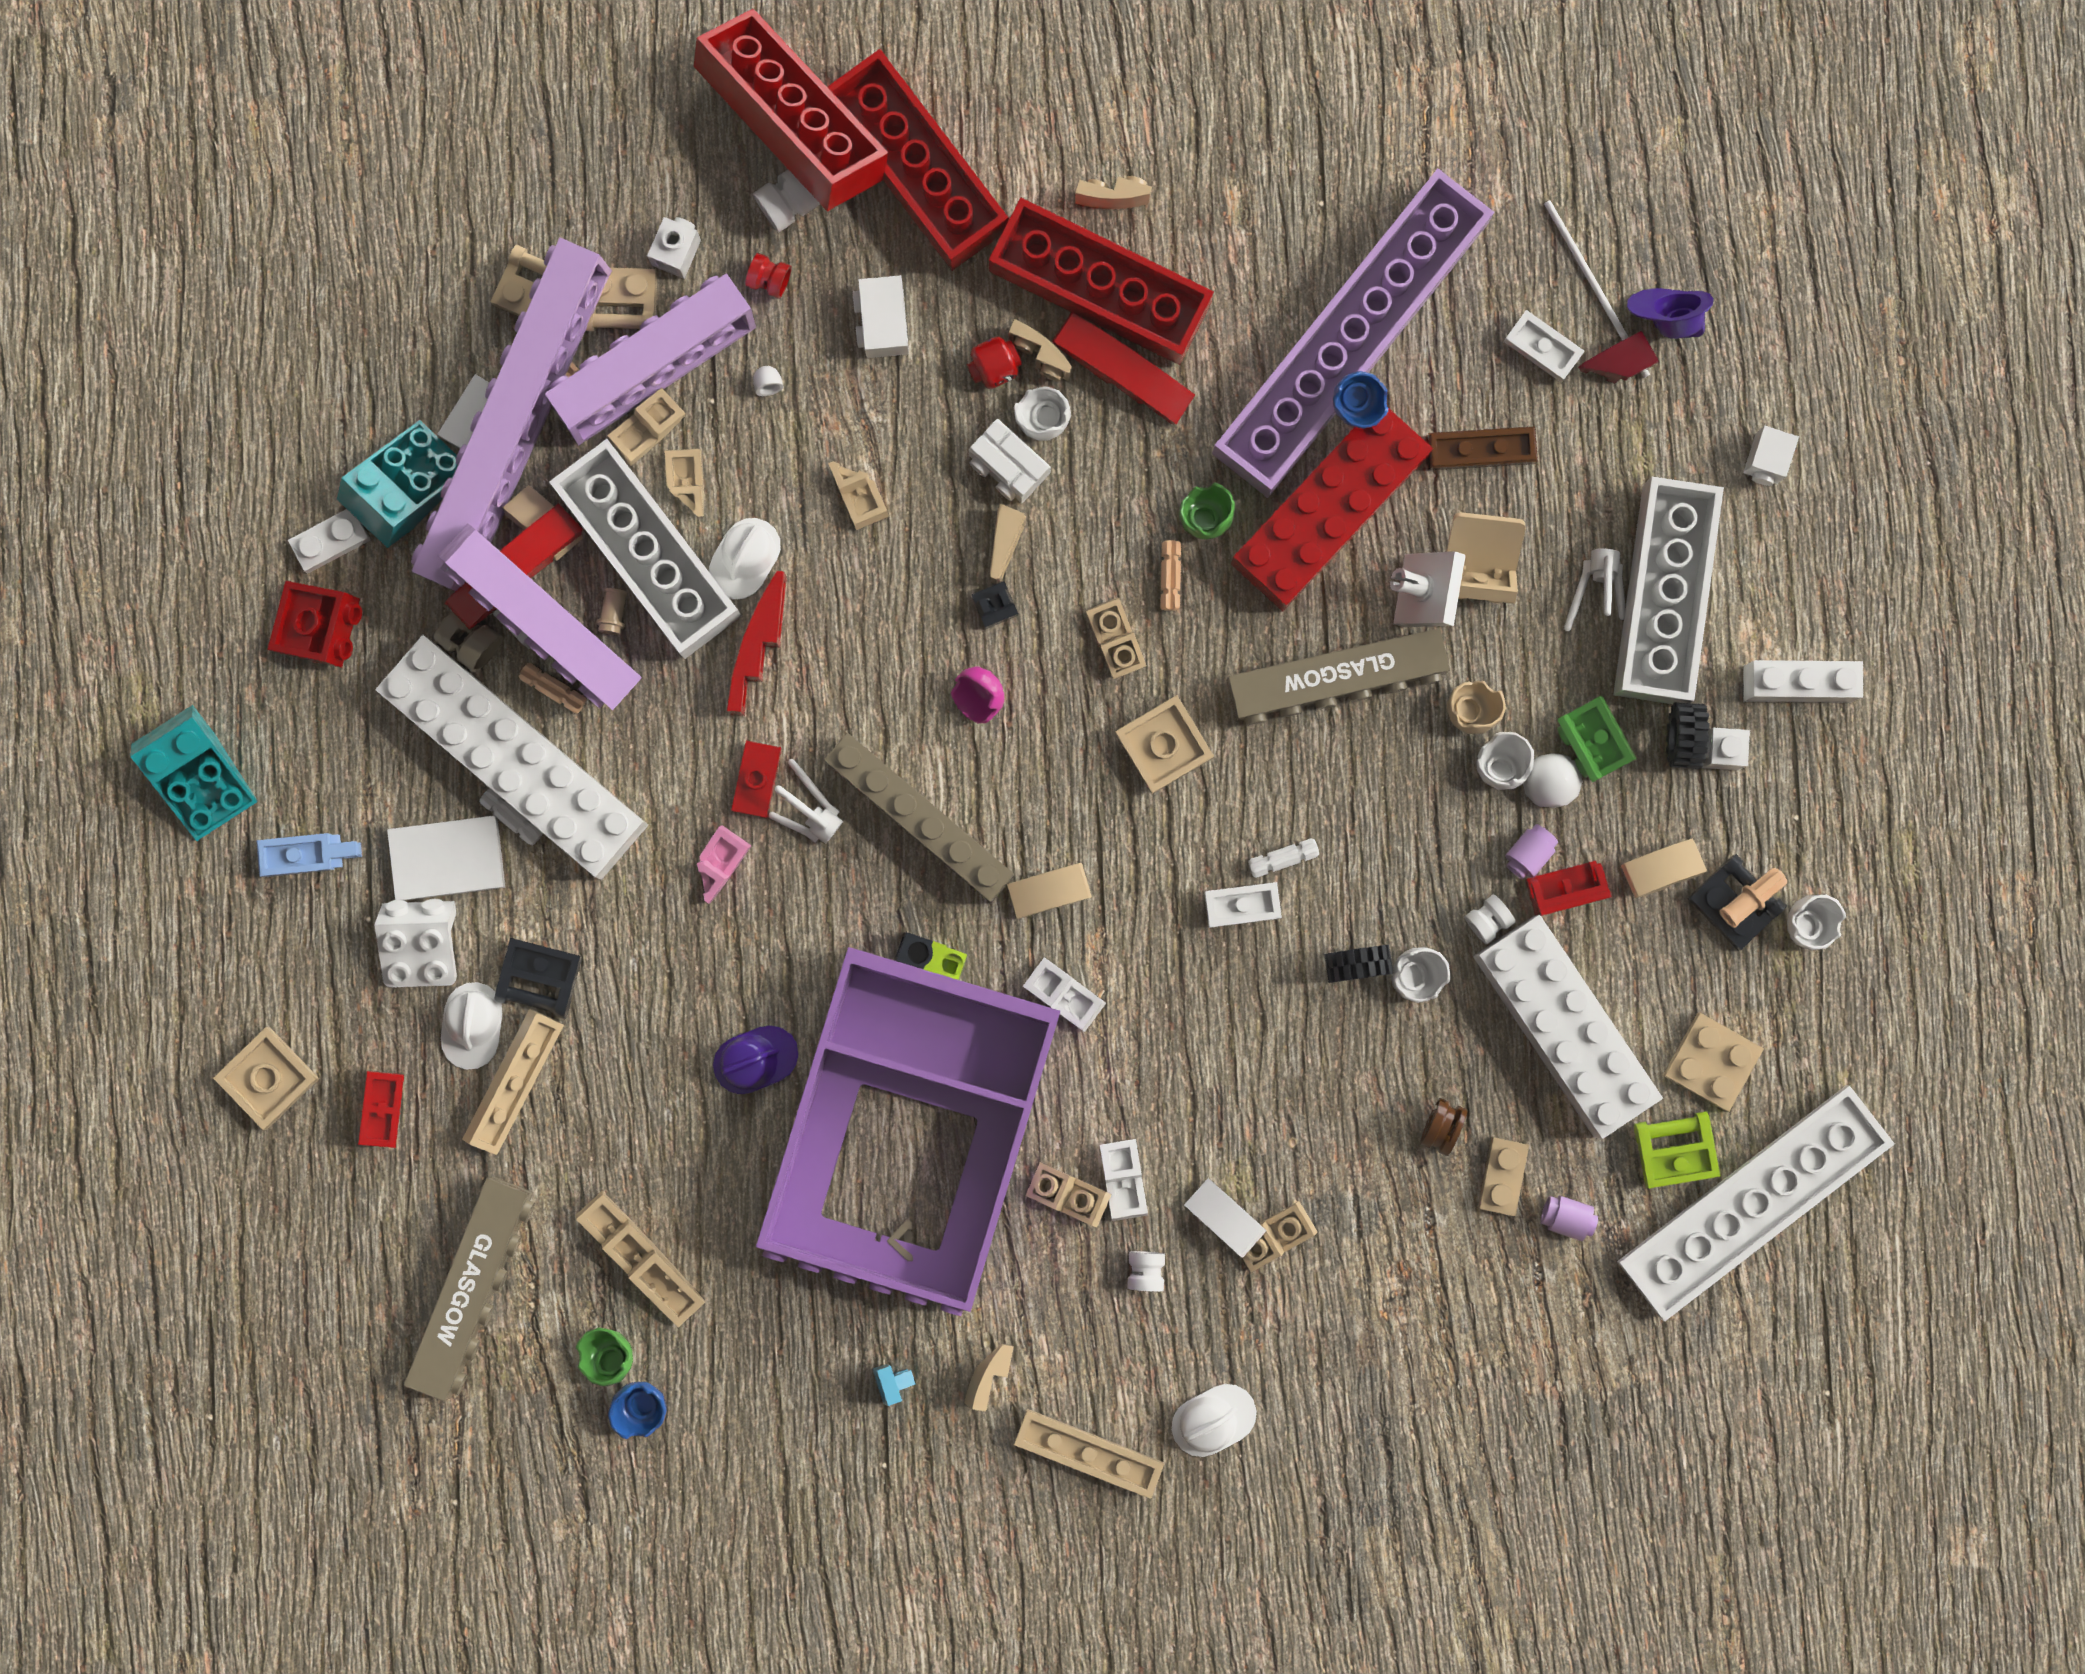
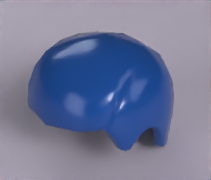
M1363 371L1347 374L1334 388L1333 407L1335 413L1345 424L1364 429L1375 426L1387 415L1389 410L1387 406V389L1374 374Z
M631 1382L626 1384L612 1398L608 1411L611 1428L624 1439H628L631 1436L648 1437L664 1422L667 1411L664 1395L660 1390L647 1382Z

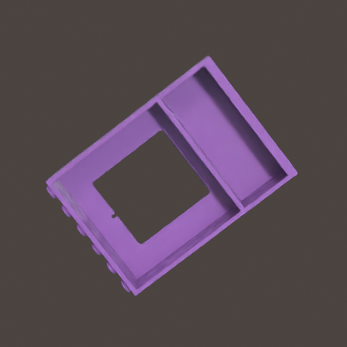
M848 947L756 1244L757 1248L764 1249L762 1256L779 1262L786 1261L787 1257L800 1260L799 1268L816 1273L822 1271V1268L835 1271L833 1278L855 1284L858 1278L871 1282L869 1289L889 1295L893 1289L906 1293L905 1300L917 1304L926 1305L929 1299L942 1303L941 1311L957 1316H962L963 1310L971 1312L1060 1010ZM864 1084L977 1119L976 1130L940 1248L935 1251L894 1239L913 1256V1261H907L887 1242L890 1237L882 1235L879 1242L875 1240L877 1234L875 1232L825 1218L822 1215L824 1202L860 1086Z

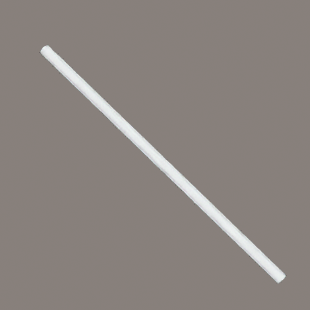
M1550 200L1544 203L1546 209L1622 341L1628 338L1626 331ZM1648 370L1641 372L1644 378L1650 375Z

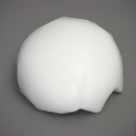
M1046 386L1027 390L1021 401L1014 405L1016 423L1028 437L1038 441H1047L1059 436L1067 427L1071 418L1068 400L1059 390Z
M1496 733L1479 751L1477 756V772L1485 783L1497 790L1514 789L1520 786L1530 775L1533 768L1534 750L1528 740L1517 733Z
M1551 753L1534 759L1532 771L1523 782L1525 794L1534 804L1540 807L1556 808L1568 805L1579 795L1583 780L1575 761L1571 760V757Z
M1828 895L1805 896L1796 901L1790 909L1787 931L1794 943L1807 950L1826 949L1836 939L1841 937L1840 926L1841 922L1846 918V913L1839 901Z
M1426 947L1412 948L1402 953L1394 963V974H1392L1391 980L1394 989L1402 998L1416 1003L1429 1001L1430 999L1437 998L1442 988L1450 982L1449 963L1440 952Z

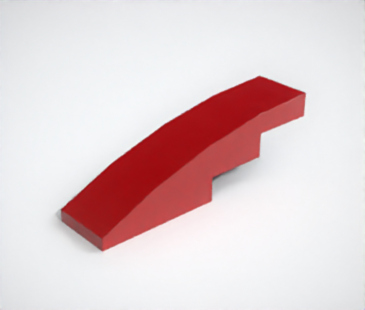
M1074 312L1069 314L1052 341L1053 344L1105 383H1112L1138 404H1145L1170 424L1178 423L1195 397L1193 392L1160 368Z
M558 503L502 548L500 552L529 578H532L552 563L554 556L580 537L583 529ZM465 582L446 600L445 604L470 630L497 608L494 606L490 611L484 608L468 593L473 587Z
M776 571L760 598L743 636L729 692L727 712L730 715L745 716L748 681H763L766 647L780 648L787 576L784 571Z

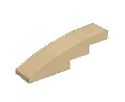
M603 1191L575 1215L576 1220L601 1244L602 1249L627 1273L628 1278L677 1327H680L705 1303V1300L676 1267Z

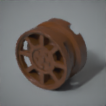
M1439 1098L1435 1104L1438 1108L1432 1109L1421 1136L1420 1145L1427 1148L1434 1146L1438 1148L1439 1153L1449 1156L1461 1133L1468 1110L1461 1106L1456 1108L1449 1106V1101Z

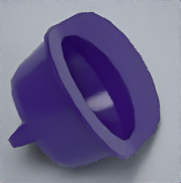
M1652 288L1633 294L1627 301V308L1630 313L1637 317L1653 320L1655 327L1666 338L1701 337L1705 331V312L1713 306L1714 298L1711 294L1704 291Z
M768 1025L745 1032L729 1039L719 1047L713 1062L715 1077L722 1087L729 1092L737 1094L752 1093L772 1085L790 1075L795 1068L799 1055L797 1043L789 1032L777 1026Z

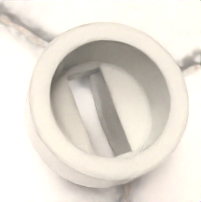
M762 366L756 370L753 376V385L758 396L774 395L783 389L781 376L775 368Z

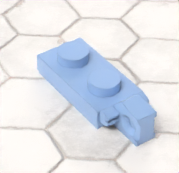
M329 833L256 841L259 877L334 870V868L343 867L342 859L362 857L361 842L341 843L340 835Z

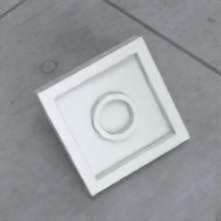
M1455 551L1405 554L1403 569H1396L1391 576L1392 579L1400 581V583L1390 582L1391 589L1399 592L1393 624L1401 627L1454 626L1465 555Z

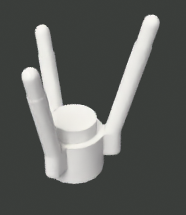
M1595 549L1591 551V560L1583 561V572L1564 626L1565 631H1570L1590 575H1593V581L1604 583L1605 616L1611 614L1612 582L1615 583L1619 618L1624 620L1623 565L1620 564L1619 551Z
M790 759L788 764L824 810L819 806L815 811L811 810L778 785L775 787V791L808 817L805 824L810 828L774 812H770L768 816L770 819L806 835L815 843L820 839L826 844L843 823L837 817L840 811L828 802L795 760Z

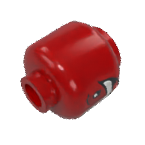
M999 336L973 347L970 351L972 362L966 364L974 383L982 381L987 389H994L1015 379L1018 375V367L1022 365L1012 341L1008 340L1005 342Z

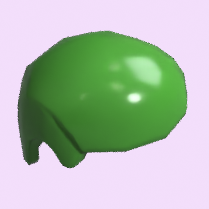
M1213 483L1210 487L1206 488L1196 486L1181 502L1179 518L1187 533L1199 539H1214L1221 536L1232 525L1235 502L1231 492L1218 483Z
M599 1327L587 1331L577 1342L576 1349L579 1352L578 1369L592 1384L608 1387L619 1383L625 1378L632 1367V1347L620 1332Z

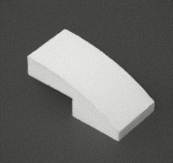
M1045 957L1023 985L1025 989L1048 1006L1060 1010V1015L1083 1032L1088 1029L1106 1004L1102 999Z
M1136 1139L1100 1145L1107 1192L1111 1194L1109 1206L1112 1221L1147 1216L1148 1211Z
M1209 1178L1184 1204L1242 1258L1267 1231Z

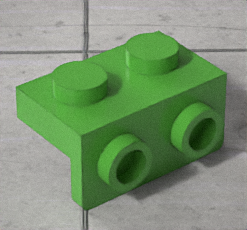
M1599 696L1558 718L1560 726L1557 729L1561 739L1567 746L1572 745L1578 756L1575 759L1578 770L1583 777L1589 776L1592 782L1637 759L1603 696Z

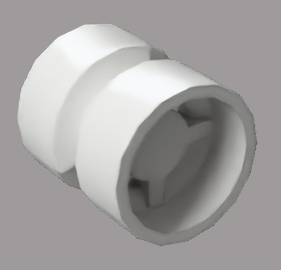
M789 170L778 176V183L776 185L767 183L753 193L757 204L778 233L795 222V215L797 213L804 216L820 205Z

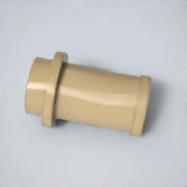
M605 588L601 618L596 620V624L599 625L598 631L609 635H620V630L625 627V624L622 623L627 592L615 588Z

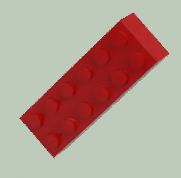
M753 8L696 38L693 67L826 211L835 208L883 180L888 152Z
M881 49L875 51L827 86L888 152L883 181L951 271L1001 236L1009 221V217Z
M1020 197L988 260L989 272L1070 312H1074L1078 316L1178 365H1181L1212 303L1214 291Z
M1390 408L1387 415L1377 425L1364 429L1354 427L1233 556L1231 565L1284 612L1425 461L1433 448Z

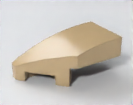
M702 449L665 450L667 487L670 489L669 491L687 505L696 516H704Z
M834 461L828 463L856 530L889 517L875 481L869 479L868 473L846 469Z
M1001 1344L976 1367L964 1402L968 1407L973 1410L986 1412L993 1375L1008 1378L1014 1346Z

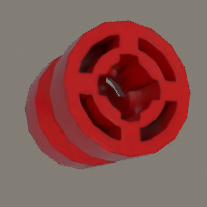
M756 253L748 269L745 285L754 290L759 288L766 289L769 296L780 299L788 285L792 266L784 262L774 264L768 256Z

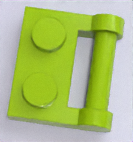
M1706 1111L1695 1113L1694 1117L1649 1125L1646 1122L1634 1123V1134L1638 1144L1646 1188L1650 1189L1720 1177L1711 1122ZM1696 1131L1699 1135L1700 1142L1659 1149L1652 1148L1651 1139Z

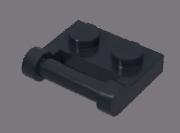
M1735 853L1687 899L1739 951L1774 918L1782 913L1787 905L1780 898L1775 899L1772 896L1765 902V910L1759 915L1753 912L1741 921L1736 928L1731 927L1721 916L1720 909L1726 907L1738 895L1724 880L1732 874L1743 887L1745 885L1751 886L1757 881L1742 865L1744 861Z
M510 938L494 1000L504 1004L507 1001L553 1012L554 1017L566 1019L583 956ZM513 977L560 988L558 999L512 987Z

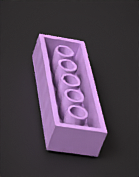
M727 273L720 278L713 276L707 279L700 286L701 290L691 297L686 295L677 299L671 304L670 311L661 317L657 315L650 317L641 324L640 331L631 337L625 335L618 338L610 345L609 348L611 350L600 357L595 355L588 358L579 366L580 370L569 378L565 375L551 383L549 386L550 390L544 394L578 446L635 409L661 387L665 389L756 328L750 306Z
M468 523L438 555L445 562L441 569L459 586H462L465 582L471 585L473 588L468 593L488 611L495 606L500 611L497 618L516 636L521 631L528 635L524 642L544 660L549 655L553 657L555 661L551 666L572 685L578 679L582 683L578 689L598 708H601L605 703L613 710L642 678Z

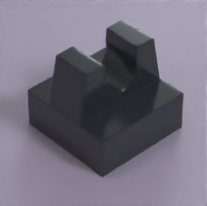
M1005 581L972 594V599L985 629L1018 616V611Z

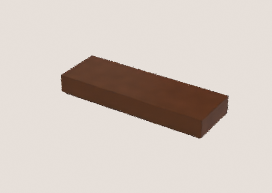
M1535 426L1428 433L1427 443L1433 448L1428 456L1429 471L1529 465L1538 462Z

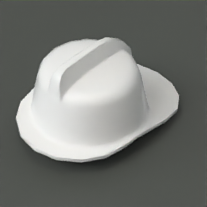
M748 518L735 523L725 534L712 557L709 573L730 599H745L755 594L764 583L781 550L780 538L776 529L766 521L758 518Z
M475 982L466 983L456 988L448 997L444 1008L441 1031L442 1050L452 1064L466 1070L478 1069L488 1064L498 1048L502 1021V1003L494 1000L495 991L488 985Z
M1230 1384L1213 1387L1188 1400L1178 1408L1172 1420L1171 1430L1175 1442L1186 1453L1199 1457L1213 1455L1231 1446L1248 1435L1253 1428L1256 1420L1254 1400L1246 1390L1237 1385Z

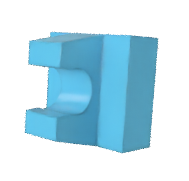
M887 1364L872 1369L884 1405L890 1406L901 1402L899 1390L915 1385L911 1370L905 1369L893 1373L891 1366Z

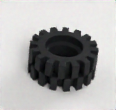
M1674 702L1671 706V713L1668 716L1669 723H1667L1668 736H1666L1668 744L1666 754H1668L1667 761L1670 767L1692 769L1703 767V763L1706 760L1705 754L1708 752V730L1710 729V723H1708L1709 713L1705 704Z
M1389 945L1324 954L1328 983L1394 974Z

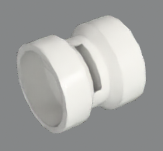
M1494 894L1484 901L1482 908L1472 910L1464 916L1470 928L1485 944L1495 939L1496 933L1500 929H1508L1516 922L1509 909Z
M1130 1251L1129 1264L1132 1266V1274L1128 1277L1127 1289L1163 1291L1164 1279L1161 1277V1268L1165 1265V1253Z

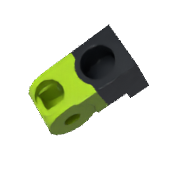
M904 932L894 961L959 980L967 954L948 948L946 945Z

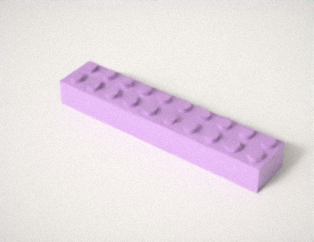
M1437 168L1217 441L1212 455L1268 498L1336 414L1333 407V392L1336 385L1347 374L1357 371L1370 372L1485 229L1494 211Z
M560 237L556 246L551 245L547 251L544 265L547 267L542 278H537L531 287L529 297L532 300L527 312H521L516 321V337L512 346L508 344L501 355L500 365H502L500 373L497 379L492 378L488 384L485 398L488 400L483 411H478L472 420L470 430L473 432L468 445L464 444L460 448L456 457L457 470L453 478L449 477L446 480L441 491V497L444 498L438 512L434 511L427 522L426 530L429 533L423 545L419 544L412 556L411 563L414 566L411 572L453 591H457L461 586L441 569L445 562L438 555L467 523L490 543L492 542L504 515L502 507L510 501L552 407L544 393L550 390L549 386L552 382L566 375L587 328L589 319L612 272L599 254Z

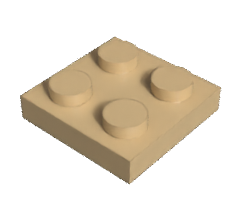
M1178 695L1115 731L1116 736L1151 794L1214 758L1213 753Z
M1697 1013L1663 1076L1725 1112H1730L1764 1048L1706 1015Z
M265 1027L213 1078L262 1130H267L319 1080L316 1074L270 1027Z

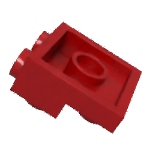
M285 581L267 650L342 668L344 660L349 659L353 652V643L350 640L353 625H357L362 618V608L359 605L360 598L342 591Z

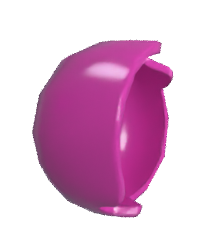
M975 666L963 670L955 678L957 684L951 691V697L957 708L968 719L977 724H986L1003 707L1005 698L1003 686L991 671Z

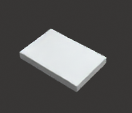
M495 815L387 829L395 900L407 901L506 888L498 819Z

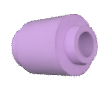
M1536 824L1532 829H1527L1505 855L1509 861L1506 865L1507 868L1521 879H1524L1525 876L1534 878L1555 853L1554 847L1558 844V840L1548 830Z
M1560 1195L1557 1198L1549 1196L1545 1202L1540 1223L1548 1226L1550 1231L1583 1241L1586 1236L1592 1237L1598 1223V1216L1593 1215V1206Z

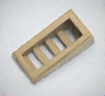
M1003 504L999 505L997 511L990 566L991 583L995 585L1002 581L1026 525L1025 513Z

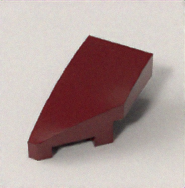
M1640 331L1590 358L1578 368L1586 374L1593 372L1607 377L1606 381L1615 384L1620 379L1626 381L1653 367L1659 360L1643 332Z

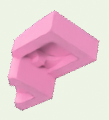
M723 825L718 827L699 856L700 862L697 863L698 872H701L705 891L703 893L704 901L708 904L714 900L751 847L750 844Z

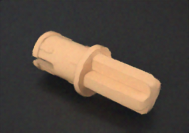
M1772 868L1751 886L1745 885L1742 888L1743 892L1726 907L1720 909L1723 919L1731 927L1736 928L1741 921L1756 909L1762 910L1765 908V902L1786 886L1787 879L1785 875L1778 869Z

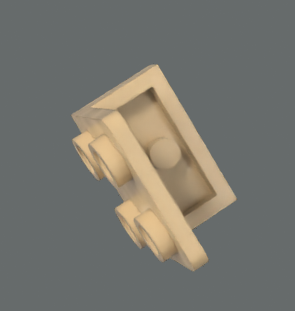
M1463 512L1454 515L1446 552L1455 551L1465 555L1458 599L1469 598L1486 600L1492 603L1504 602L1515 604L1518 593L1516 569L1526 530L1525 522L1522 519Z

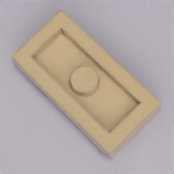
M1491 1137L1478 1209L1516 1217L1529 1150L1528 1144Z

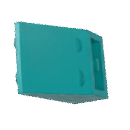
M419 420L341 478L337 500L380 542L389 548L414 529L443 499L441 497L442 488L449 477L453 478L458 467L456 464L457 455Z
M193 705L131 744L130 757L196 841L257 803L256 797L221 742Z

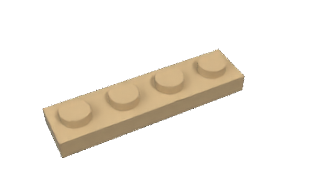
M532 1009L528 1010L462 1140L495 1155L498 1154L564 1026L562 1023Z
M1029 1409L1025 1413L1014 1445L1150 1499L1153 1496L1164 1467V1462Z

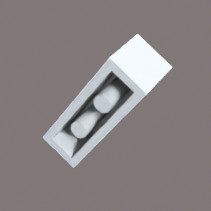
M1754 660L1743 666L1744 702L1852 703L1863 698V661Z

